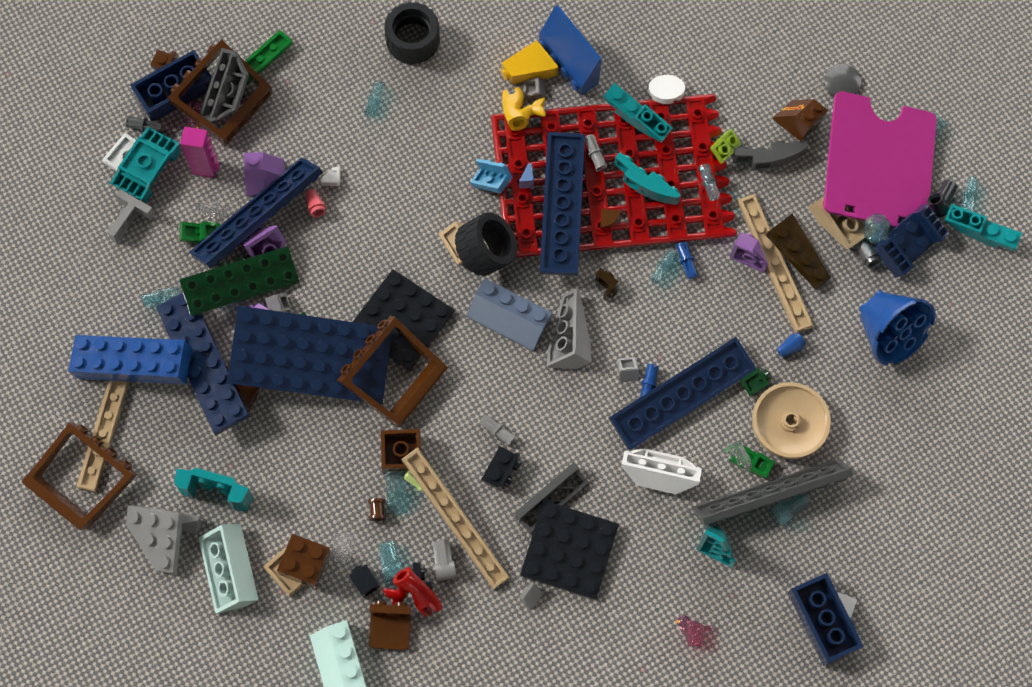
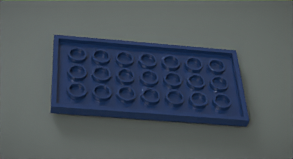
M238 305L227 383L363 402L340 384L337 379L342 375L341 369L346 364H351L354 360V353L359 349H363L366 346V339L372 334L375 335L379 329L377 325ZM392 331L352 378L354 385L381 405L383 404Z

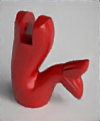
M410 567L402 569L395 575L393 583L398 588L397 590L383 589L384 594L393 600L392 605H395L396 602H404V599L411 593L417 610L424 617L430 616L432 611L437 613L443 608L436 594Z

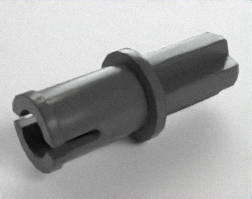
M130 115L126 118V127L140 129L141 132L150 127L162 133L163 125L161 123Z

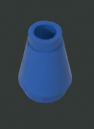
M798 332L792 333L776 350L784 358L802 350L806 343Z

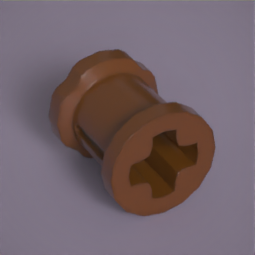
M372 498L368 500V504H370V516H368V519L370 521L386 520L384 515L386 499Z

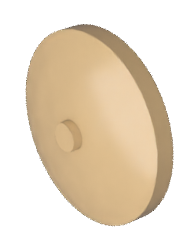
M786 382L774 385L759 397L753 409L752 428L756 439L764 449L780 458L801 459L810 456L823 445L830 431L831 418L825 401L816 391L803 384Z

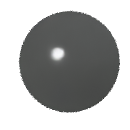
M838 64L832 66L827 71L825 85L831 96H835L840 91L856 94L861 86V77L852 66Z

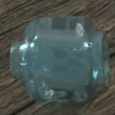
M882 214L871 215L865 221L864 236L872 243L884 241L888 237L890 222Z

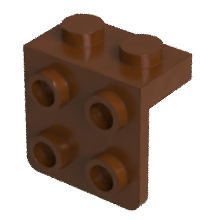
M375 601V604H370L369 647L375 649L407 650L410 639L411 606H407V603L403 602L387 605V602Z

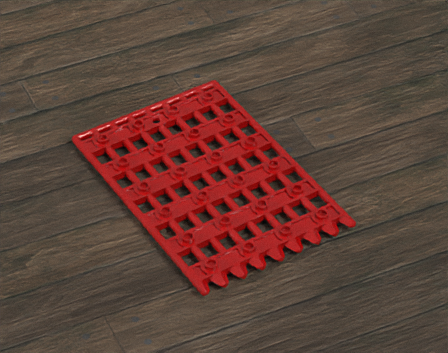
M716 95L685 96L680 101L676 100L671 104H661L653 99L637 101L642 106L646 104L669 125H671V122L688 120L689 130H671L662 142L646 134L636 135L635 127L615 113L616 109L610 104L544 109L546 112L545 117L535 114L530 116V118L540 117L541 127L524 128L518 131L510 129L504 113L493 114L491 116L495 161L496 163H503L502 155L508 154L509 164L505 165H507L512 175L511 181H509L502 193H499L502 219L508 225L510 223L516 224V233H514L515 239L518 241L516 258L541 255V248L537 247L536 238H542V230H535L534 221L543 220V212L533 213L532 203H543L544 195L531 196V188L520 189L517 182L520 181L528 163L532 164L533 169L546 168L548 132L579 131V134H585V137L587 135H594L599 148L601 145L618 144V152L628 155L638 168L640 167L639 159L656 157L658 167L643 168L647 175L653 171L656 174L662 175L666 183L678 189L680 195L681 189L698 188L699 198L682 199L681 196L677 205L659 201L645 203L644 195L623 182L624 173L621 170L603 172V170L596 171L592 158L588 156V148L584 144L583 181L586 184V191H582V199H588L589 208L581 209V216L590 215L591 225L580 226V234L592 233L593 243L579 244V252L735 237L737 235L736 229L724 227L723 225L732 221L735 214L732 211L721 209V206L732 201V196L718 192V189L728 186L729 179L716 175V172L726 168L727 162L724 161L720 164L718 159L713 158L714 153L710 149L715 143L710 139L720 135L722 131L718 126L708 125L709 121L717 119L719 116L717 110L705 107V105L716 101ZM668 105H686L687 113L670 115ZM613 111L614 120L597 121L596 112ZM577 114L578 123L560 125L559 115ZM499 121H504L505 130H499ZM615 127L616 137L599 138L598 129ZM542 134V144L525 145L526 135ZM506 137L507 147H501L500 138ZM691 138L692 147H674L673 139ZM654 141L655 150L638 152L637 142ZM544 151L545 160L527 162L526 152ZM618 154L603 155L604 161H615V157ZM693 154L694 164L677 165L676 155ZM678 172H696V181L679 182ZM534 178V186L545 185V178ZM622 178V188H605L604 179ZM507 188H512L513 198H507ZM624 195L626 205L608 206L607 196ZM513 205L514 215L509 216L508 206ZM684 206H701L702 215L684 216ZM664 208L665 218L647 220L646 210ZM609 209L620 210V213L627 212L628 222L614 223L609 228L600 229L601 210ZM703 222L704 232L687 234L686 224ZM666 226L667 236L650 237L648 227ZM629 229L630 239L612 241L611 231Z

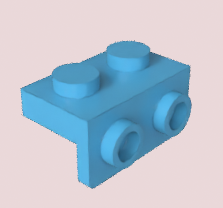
M477 159L476 163L480 169L470 181L471 185L475 188L501 194L512 178L507 165L491 162L490 160Z

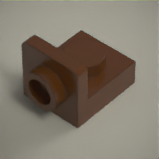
M157 49L150 64L151 68L158 70L178 59L177 53L172 51L170 54Z

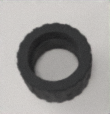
M407 2L400 4L389 12L387 19H385V38L387 48L395 59L402 63L420 64L435 55L439 48L440 31L438 18L432 9L418 2ZM407 24H419L429 31L426 38L416 43L403 42L395 35L401 27Z
M485 212L460 226L456 232L455 244L458 257L469 271L475 273V275H490L511 264L516 258L517 241L510 225L497 214Z

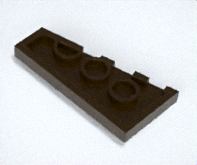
M793 213L767 232L765 236L815 290L829 281L831 278Z

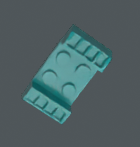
M147 127L118 166L117 172L110 184L147 203L153 195L151 186L169 160L175 162L181 151L180 143Z
M199 468L192 470L176 469L174 485L186 497L194 499L198 484H200V487L203 489L212 490L214 488L224 495H229L227 502L236 511H247L254 499L249 488L236 483L232 477Z

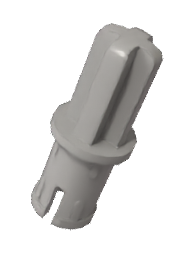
M587 135L585 137V144L589 151L588 156L592 158L596 171H602L607 168L602 155L603 151L599 148L595 136Z
M484 415L479 423L490 431L493 437H498L508 446L513 443L516 436L506 430L503 424H498L488 415Z

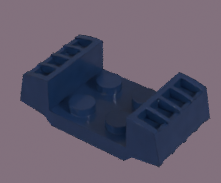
M922 204L885 235L873 249L894 277L897 278L908 273L914 267L912 263L934 243L942 242L950 233L929 205Z

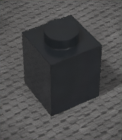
M359 565L351 571L352 574L349 576L363 598L380 588L379 583L367 565Z

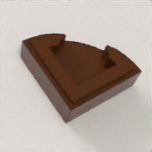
M602 209L600 229H606L613 225L619 219L620 210Z

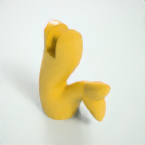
M515 87V93L510 95L507 89L503 90L502 107L510 129L513 131L524 129L528 125L531 115L535 114L545 117L546 112L543 109L545 98L538 99L532 105L520 110L524 103L522 89Z

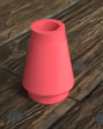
M310 189L306 191L308 213L314 218L323 216L326 213V205L316 190Z

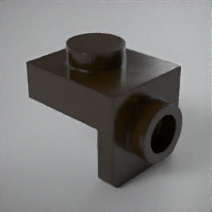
M600 268L596 273L595 280L607 289L603 295V299L607 301L609 297L613 298L617 294L619 281L615 279L610 271H604Z

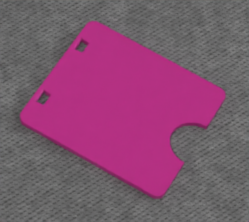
M844 91L835 94L823 204L825 211L831 214L895 227L899 224L897 223L898 217L904 219L922 204H928L927 199L931 192L936 116L932 112L903 106L896 120L884 121L874 113L869 97ZM845 206L854 207V213L845 211Z

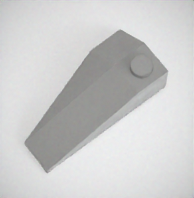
M576 288L562 296L557 314L559 318L557 328H553L552 332L555 336L553 343L549 344L547 350V367L578 369L591 363V342L580 291Z

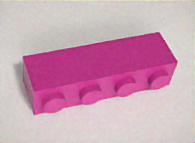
M184 127L180 145L192 174L215 178L216 172H219L220 161L217 159V153L214 151V146L211 143L212 139L209 137L207 130Z

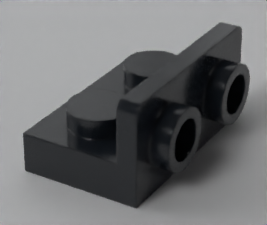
M499 446L481 481L501 492L504 487L508 488L513 479L510 477L514 470L517 471L522 463L520 454L518 452L515 454Z

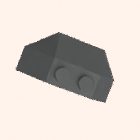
M221 48L200 115L209 122L215 123L238 110L249 75L237 52Z

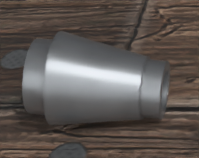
M865 239L856 244L864 266L872 268L880 262L879 255Z

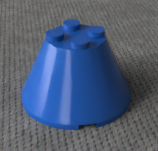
M882 290L877 291L867 303H863L859 308L861 312L860 319L873 355L880 364L885 366L892 362L898 364L912 356L928 338L929 334L927 332L930 325L934 326L936 319L935 308L930 302L923 299L886 293Z

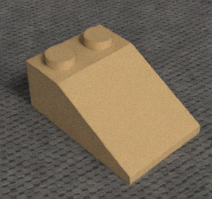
M824 196L808 206L817 222L846 250L876 230L871 222L826 212L823 206ZM845 206V211L854 213V207Z

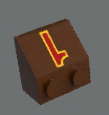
M815 99L792 100L773 117V120L799 141H802L820 125L828 109Z

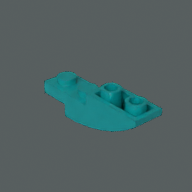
M615 82L602 97L616 109L615 113L657 141L662 142L673 129L671 125L646 104L642 106Z
M621 152L615 157L614 165L624 173L623 182L629 187L659 202L673 205L679 203L680 192L674 186L666 183L662 175H657L654 171L647 175L643 168H638L628 155H624Z
M951 204L944 220L947 224L961 233L993 248L1000 246L1014 252L1016 251L1022 236L1021 232L986 220L987 216Z

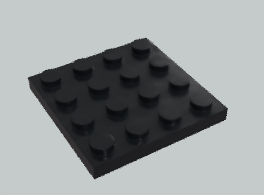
M392 269L353 322L378 326L381 321L387 320L390 316L396 317L428 348L454 314L455 310ZM394 328L392 330L389 358L411 371L422 355Z
M543 500L520 577L596 600L619 524Z

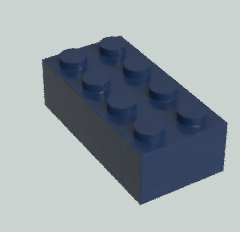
M195 49L130 84L135 97L150 121L154 122L178 109L169 102L168 97L172 94V87L177 83L179 85L182 83L184 74L188 70L192 72L196 67L195 63L200 57ZM207 69L180 98L182 102L187 104L207 93L212 79Z
M828 573L789 590L790 600L823 666L859 651L864 647Z

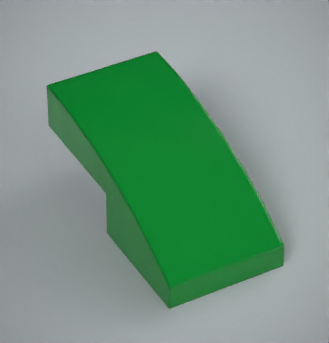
M202 221L200 224L181 222L179 224V242L200 243L220 226V223Z
M740 443L737 444L729 459L731 463L764 479L775 462L760 452L755 453Z

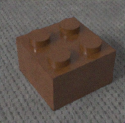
M420 429L381 430V469L383 474H404L408 471L401 459L416 448L421 451Z
M292 533L277 572L280 576L316 589L331 555L330 547Z

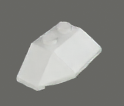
M649 449L624 451L621 465L637 486L672 494H678L699 485L702 470L683 457Z

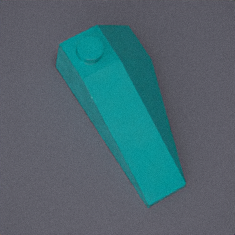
M708 526L696 550L732 568L736 560L727 534L723 533L724 530L718 526Z

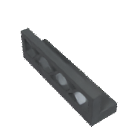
M573 462L515 512V518L531 534L534 532L536 523L530 528L523 519L528 515H537L538 519L540 505L543 503V500L559 503L558 505L564 506L586 487L589 482L579 472V467L576 463ZM575 475L582 481V484L578 487H569V480ZM557 490H567L566 498L555 500V492Z

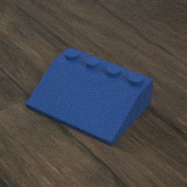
M556 5L539 33V43L558 65L562 76L568 78L573 90L583 95L599 84L602 59L559 5Z

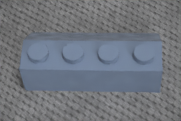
M484 278L475 293L466 317L534 351L551 321L552 312Z

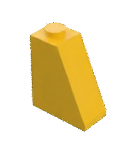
M536 40L502 62L501 75L505 80H509L511 84H518L536 77L541 79L555 77L558 75V65Z

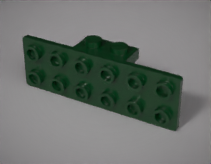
M284 247L246 259V256L236 258L235 262L228 264L227 261L217 264V268L181 278L179 282L189 313L193 316L299 283V278L288 247Z

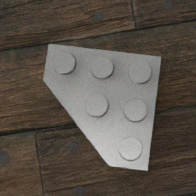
M128 505L126 526L155 570L177 573L183 513Z

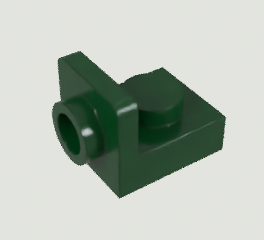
M757 368L742 378L740 382L749 396L752 397L767 386L773 385L771 381L773 378L767 369Z

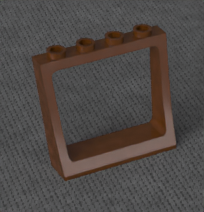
M221 39L216 45H210L207 50L208 54L196 61V67L192 72L188 70L184 74V80L180 85L177 83L172 87V94L168 99L170 103L204 130H207L222 145L226 146L272 95V87L240 57L249 78L258 88L222 128H216L182 102L180 98L216 60L221 48L232 50Z
M390 316L387 320H383L378 324L377 328L379 330L375 335L372 334L366 339V346L354 353V360L351 364H346L341 369L342 375L337 381L391 424L401 427L448 367L396 317ZM395 328L427 360L428 365L394 407L388 411L354 385L352 378Z
M68 423L21 483L77 529L87 530L138 474L131 469L133 465L124 459L121 461L116 457L118 453L111 448L106 449L102 446L103 441L96 436L91 437L88 434L89 430L85 426ZM72 434L123 475L122 479L88 514H85L42 478L45 470Z

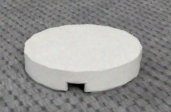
M662 75L652 79L649 83V95L656 102L671 104L673 101H680L684 97L685 84L678 77Z

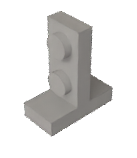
M122 190L116 196L119 202L126 207L121 209L118 219L111 223L108 228L110 239L116 243L119 242L138 214L149 220H152L155 216L152 207Z

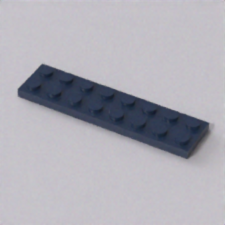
M548 132L540 274L578 276L585 134Z
M301 157L189 253L194 259L209 269L216 266L236 246L247 240L249 235L261 228L263 223L269 218L274 217L283 206L288 205L296 195L302 193L310 183L316 181L323 171L319 166Z
M183 292L157 306L156 309L170 339L185 340L193 348L187 377L213 433L218 435L249 418L250 414L236 385L227 383L229 370L203 314L190 315Z
M734 337L616 412L608 419L628 451H630L757 368L738 338Z

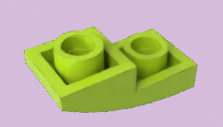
M730 129L710 149L721 164L742 143L734 131Z

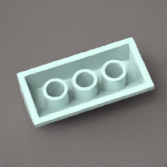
M223 524L199 537L215 614L246 607L258 601L241 524Z
M347 620L329 625L309 635L324 687H367Z

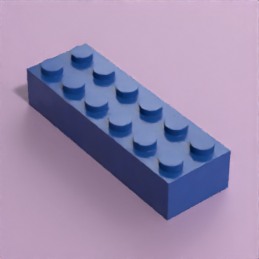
M75 335L68 372L77 379L186 385L193 348L185 340Z

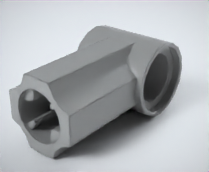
M449 540L433 542L437 582L457 578Z

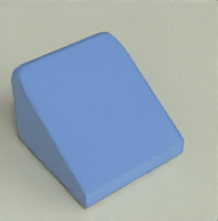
M528 163L519 181L520 189L533 188L534 186L531 163Z

